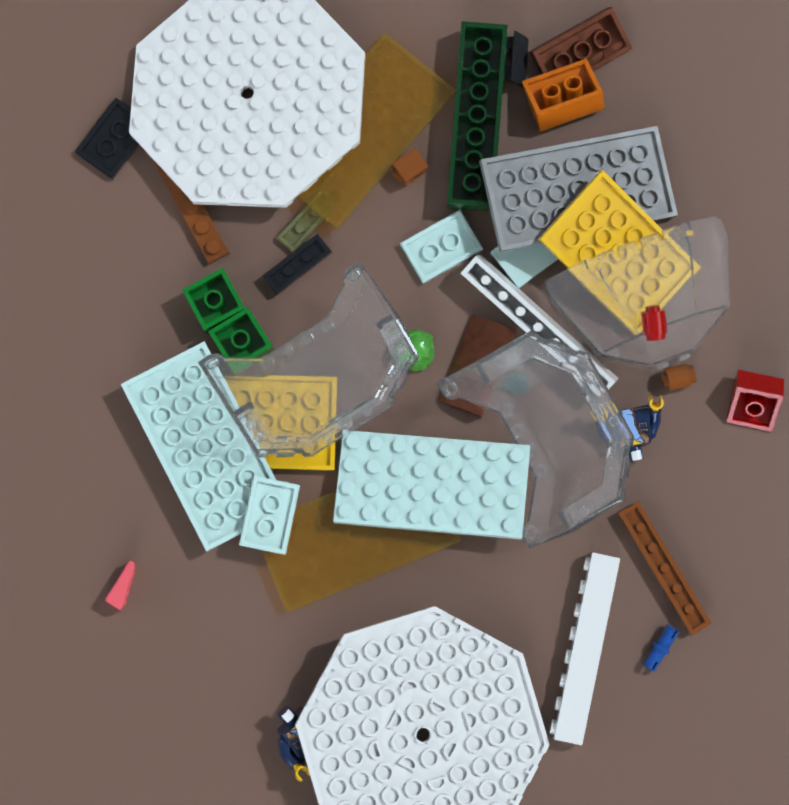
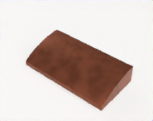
M607 7L530 50L529 53L539 72L544 74L586 58L592 70H595L631 50L633 47L613 7Z
M472 315L438 401L482 418L516 330Z

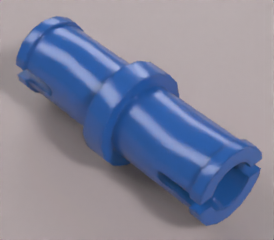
M667 624L658 641H654L652 644L654 647L642 664L656 672L665 654H669V648L680 632Z

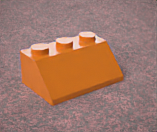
M587 58L522 81L532 116L540 132L605 109L603 91Z

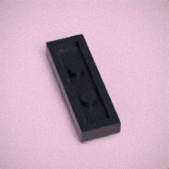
M316 234L263 275V278L276 295H279L332 254V251L321 237Z

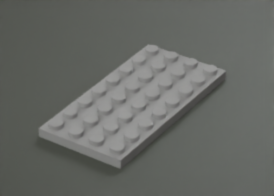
M658 126L501 155L479 161L499 252L542 244L538 238L600 170H603L653 221L678 216Z

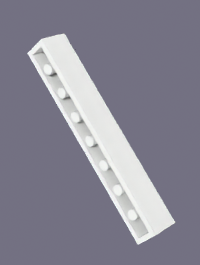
M481 254L475 256L461 272L468 281L598 398H601L619 379Z
M593 552L590 554V557L585 558L583 570L587 571L586 578L580 581L578 591L579 594H582L581 602L576 603L574 617H577L576 627L571 626L569 640H572L571 650H566L564 663L568 664L566 673L562 672L559 686L563 687L562 695L556 698L554 710H558L557 719H552L550 733L553 734V739L578 745L583 744L620 558Z

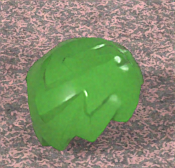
M412 329L402 334L395 350L400 363L407 369L415 372L425 370L428 365L432 364L435 356L434 337L419 329Z

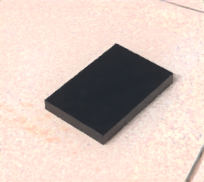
M118 98L114 99L75 151L78 156L111 180L116 177L140 145L129 133L131 108Z

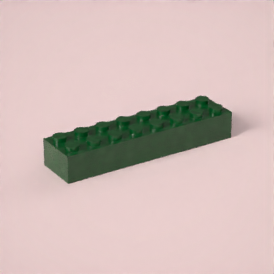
M461 22L447 209L490 212L479 161L498 156L508 25Z

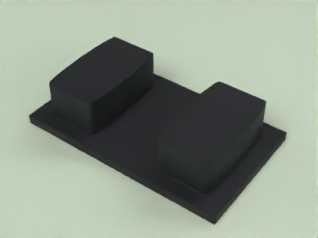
M514 31V36L507 37L506 49L512 53V66H505L504 78L523 88L522 81L526 80L529 39Z

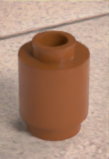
M681 364L664 368V373L660 374L663 388L667 387L669 391L690 387L692 383L697 382L693 365Z

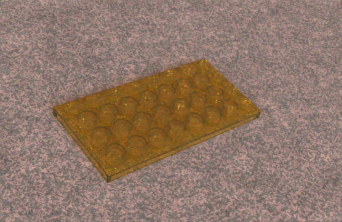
M384 33L366 54L360 144L346 153L341 161L322 174L318 181L305 192L299 194L297 198L338 230L390 170L392 164L402 156L456 93V90L388 34Z
M336 491L296 507L286 555L264 550L262 552L288 613L459 543L461 538L459 534L334 524Z

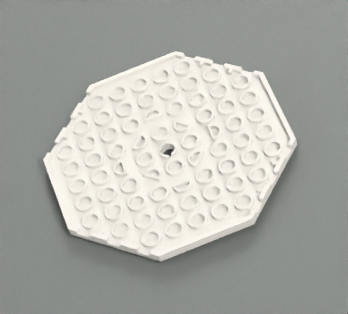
M188 0L136 45L129 133L193 204L287 208L299 194L310 188L318 181L322 174L327 170L329 171L343 159L342 157L360 144L365 52L315 0ZM247 88L254 91L253 96L249 99L241 96L242 92Z
M436 606L344 633L295 723L318 805H519L528 783L531 782L543 754L546 753L550 745L523 654ZM420 728H426L429 731V737L425 741H419L416 737Z

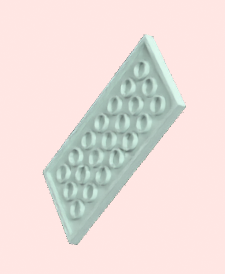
M204 341L122 383L121 386L205 550L209 551L242 533L253 477L259 476L276 480Z
M343 430L333 522L334 524L522 540L530 445Z

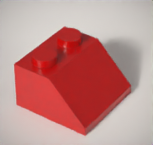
M738 370L732 388L726 422L772 432L784 397V379Z

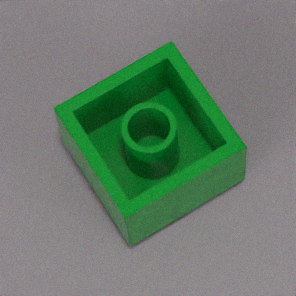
M224 268L182 289L206 334L214 327L245 309Z
M248 307L208 331L234 374L274 350Z

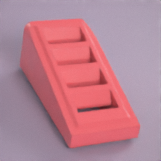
M134 561L127 563L105 599L106 602L121 611L125 608L137 568V563Z

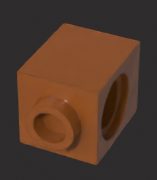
M414 148L392 164L394 171L391 173L399 184L403 182L405 186H408L428 172L429 166L416 148Z

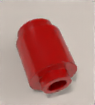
M660 305L645 307L646 311L641 312L643 334L646 335L647 341L666 339L665 333L668 331L665 309H660Z

